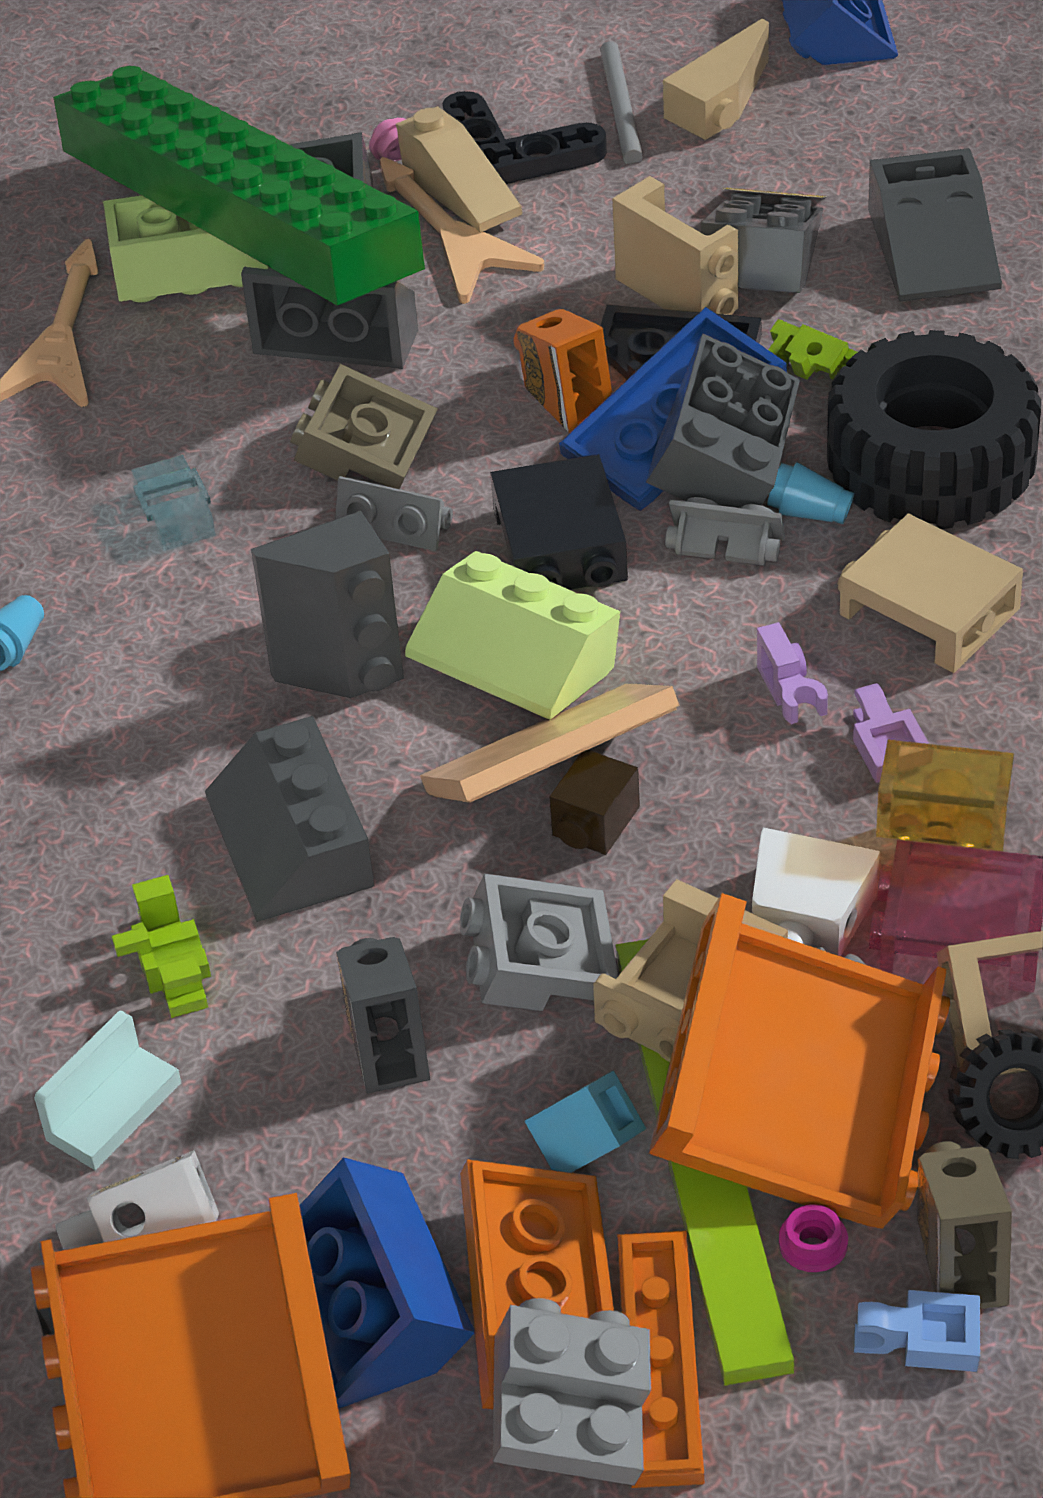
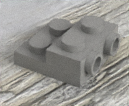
M484 873L474 897H467L462 905L460 932L462 935L472 936L474 946L470 949L467 958L466 979L469 984L479 985L481 1002L484 1004L543 1011L550 995L594 1000L593 983L602 973L615 979L618 977L603 890Z
M544 1298L529 1299L519 1306L510 1305L494 1336L493 1462L635 1486L644 1470L642 1406L651 1392L650 1329L630 1326L629 1318L618 1311H599L592 1314L589 1318L561 1314V1308L556 1302Z

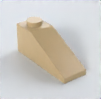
M764 19L758 20L663 79L664 118L704 140L709 139L723 129L730 128L740 118L769 60V22Z
M438 106L421 109L413 117L396 123L402 165L414 170L415 182L424 191L481 233L522 215L520 203L462 123Z

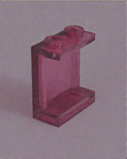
M897 840L893 865L881 864L877 901L887 902L885 912L873 911L870 928L869 949L881 950L880 970L893 974L896 954L937 958L936 952L950 945L1042 931L1043 856ZM1039 951L978 961L981 964L1010 967L1008 989L1035 992Z

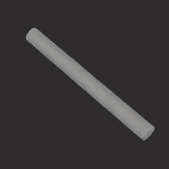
M608 41L602 44L600 53L623 161L625 164L639 163L642 161L643 156L619 47L615 42Z

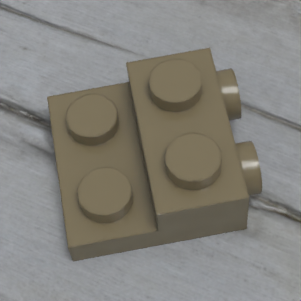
M340 364L330 383L323 379L320 380L308 406V409L315 411L313 416L303 413L294 430L290 443L299 446L294 461L336 480L340 476L346 477L349 470H352L387 487L400 489L438 408Z

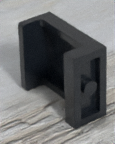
M599 454L490 472L493 511L497 525H502L513 567L528 573L542 575L549 582L568 590L591 586L604 587L611 583L628 580L626 539Z

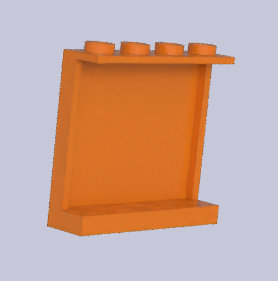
M721 893L702 923L649 1154L798 1204L825 1206L831 1209L838 1217L868 1227L883 1229L899 1210L907 1211L918 1187V1172L911 1170L914 1151L919 1150L929 1125V1112L923 1111L922 1105L924 1093L931 1089L940 1064V1055L932 1052L935 1035L941 1032L950 1008V998L942 995L947 969L937 966L925 983L921 984L743 924L747 901Z
M297 1193L269 1198V1211L62 1251H54L51 1239L40 1241L44 1264L31 1267L32 1283L37 1309L51 1307L55 1334L41 1336L48 1380L61 1377L65 1397L64 1405L52 1407L54 1427L59 1451L73 1449L77 1475L63 1479L65 1498H307L350 1488L351 1473Z

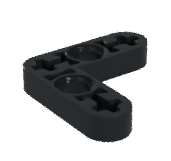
M470 91L456 92L446 97L442 103L443 111L462 123L472 138H487L475 142L505 184L592 165L600 162L607 154L606 132L595 123H576L505 139L490 108L480 94ZM464 113H466L468 116H472V118L465 120ZM536 153L547 154V155L541 156V157H532V156H530V155L536 154Z

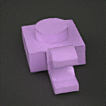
M779 622L758 627L757 668L777 706L782 705V714L785 720L790 724L798 722V704L801 703L812 704L820 716L827 715V689L819 681L805 678L807 667L800 645L797 642L790 643Z
M877 683L855 689L854 694L861 708L853 710V715L858 722L854 724L853 741L874 781L878 783L931 768L934 751L911 710L906 709L893 713L887 703L883 690Z

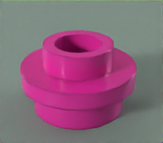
M815 1204L805 1205L794 1210L783 1222L779 1231V1249L783 1258L791 1266L806 1272H822L835 1267L843 1260L848 1249V1233L845 1225L831 1209ZM814 1237L821 1239L824 1243L812 1245L802 1241Z

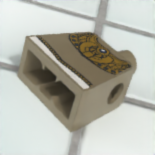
M950 1141L936 1143L918 1158V1224L934 1292L980 1296V1309L1008 1306L1010 1297L1012 1210L988 1149L980 1146L962 1149L960 1145ZM955 1228L964 1229L973 1235L975 1247L970 1253L963 1255Z

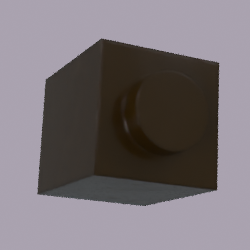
M591 750L580 753L549 796L552 836L560 838L566 845L572 848H588L607 855L640 807L638 767Z

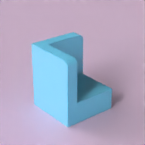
M614 1070L525 1120L551 1170L570 1173L616 1149L647 1129Z

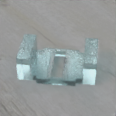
M184 455L131 470L134 493L147 521H154L158 541L163 551L216 536L212 513L207 505L211 504L210 496L196 468H189ZM195 486L199 490V492L148 506L146 502L150 499Z

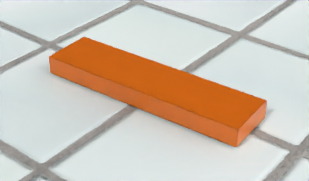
M686 1231L617 1234L622 1313L629 1318L630 1326L650 1329L651 1392L642 1406L644 1470L635 1486L631 1485V1488L704 1484V1463Z

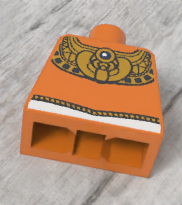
M564 309L554 310L519 325L513 342L520 354L525 388L571 433L612 395L603 328Z

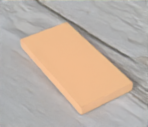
M624 684L565 710L551 720L545 719L428 771L420 775L429 795L471 803L673 712L680 705L673 686Z

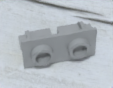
M342 476L338 478L335 519L362 511L380 539L432 551L438 549L440 528L447 530L453 518L452 508L445 507L443 499Z
M701 497L689 498L686 501L670 499L669 506L674 526L669 525L667 528L665 546L666 548L675 549L676 555L715 559L718 542L721 540L728 541L725 554L726 561L765 566L766 561H778L780 540L785 539L781 513H774L771 509L756 504H747L741 508L719 506L714 501Z

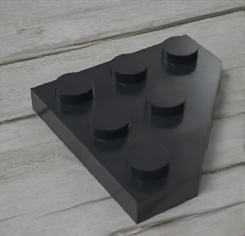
M607 304L600 326L603 328L608 363L628 380L700 312ZM717 314L754 341L760 343L762 317Z

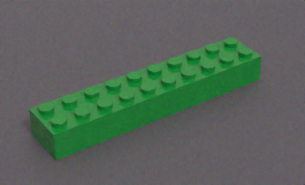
M138 66L117 68L112 72V76L98 81L78 82L71 86V91L53 97L62 148L65 153L337 306L425 269L418 210L396 200L391 195H387L365 184L362 180L355 179L334 168V166L306 154L303 150L296 149L275 136L249 125L246 121L240 120L220 110V108L194 97L193 94L187 93L167 83V81L145 72Z

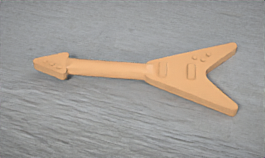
M386 157L380 158V168L386 190L388 192L397 191L440 234L441 244L460 303L465 304L470 301L479 273L485 268L500 267L536 272L544 270V259L486 232L480 233L474 227L464 222L455 221L415 182L414 170Z
M91 239L84 240L65 261L66 270L69 275L53 323L40 334L0 379V402L35 383L52 381L78 406L85 407L88 405L89 401L72 329L89 276L98 274Z

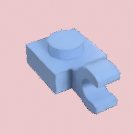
M908 1290L906 1308L889 1306L879 1302L858 1303L857 1324H855L854 1352L888 1354L897 1348H905V1366L977 1372L980 1360V1296Z

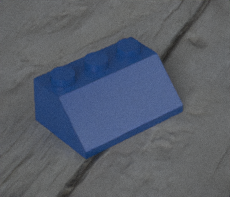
M782 0L784 7L782 14L788 23L791 35L789 42L794 50L805 59L811 56L822 65L895 59L898 56L883 0Z
M343 1157L299 1205L338 1409L436 1374L475 1334L473 1325L404 1174Z

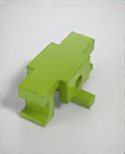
M778 319L770 330L773 343L768 350L785 361L786 365L790 362L794 374L806 380L813 372L817 373L819 371L829 373L830 379H834L839 370L846 366L848 360L858 353L850 349L847 342L804 324L799 328Z
M169 875L132 884L140 923L131 925L130 931L112 935L117 957L137 952L150 994L163 991L171 1018L208 1008L202 980L211 977L209 963L204 948H202L194 919L180 922L175 894Z

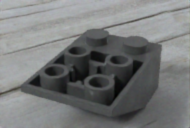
M970 148L870 160L868 211L899 302L1002 289V280L982 179Z
M734 193L731 194V200H724L701 222V233L709 236L726 225H730L738 230V288L800 293L806 285L823 208L811 207V200L807 198L783 197L781 198V204L761 203V196L757 194Z
M702 333L656 445L646 483L685 501L689 498L701 497L712 500L719 506L741 508L747 504L762 505L775 485L800 379L786 373L777 366L769 365L737 350L731 344L720 342Z

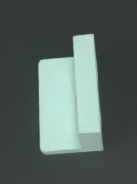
M118 1011L36 1092L35 1102L45 1139L73 1158L96 1170L181 1084L179 1069L139 1047L132 1016L123 1011Z

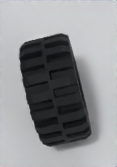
M929 330L928 335H915L914 331L901 333L897 336L896 340L892 341L883 338L872 343L868 348V352L860 350L851 357L846 366L839 370L832 381V389L828 393V469L833 473V480L836 484L843 487L844 490L854 493L852 502L864 511L869 507L874 509L873 514L884 521L891 523L893 518L901 520L909 513L929 524H936V527L940 529L953 528L954 522L965 520L967 525L980 522L986 517L987 512L990 511L996 515L1006 509L1011 504L1012 499L1016 500L1029 486V480L1034 476L1037 465L1041 417V398L1038 395V386L1034 378L1026 371V368L1012 354L1005 356L1002 348L990 341H987L985 344L977 342L973 335L959 333L957 337L945 335L943 330ZM937 426V427H945V428H950V429H949V430H923V429H918V428H915V427Z

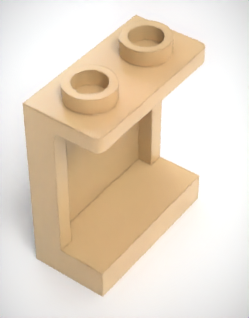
M651 176L612 198L616 280L663 309L701 312L707 307L715 314L733 315L738 309L737 229L726 225L712 235L706 236L665 212L664 184Z
M908 513L891 530L883 531L876 539L874 545L857 561H851L843 569L838 580L840 615L850 619L864 605L935 640V664L955 673L1020 609L1023 569Z
M678 879L675 880L663 895L664 921L616 979L602 973L593 983L596 1023L602 1025L616 1037L629 1038L658 1052L665 1060L670 1062L702 923L718 900L717 897ZM745 910L743 924L788 939L787 929Z

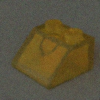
M887 740L878 789L876 837L1006 851L1014 753Z

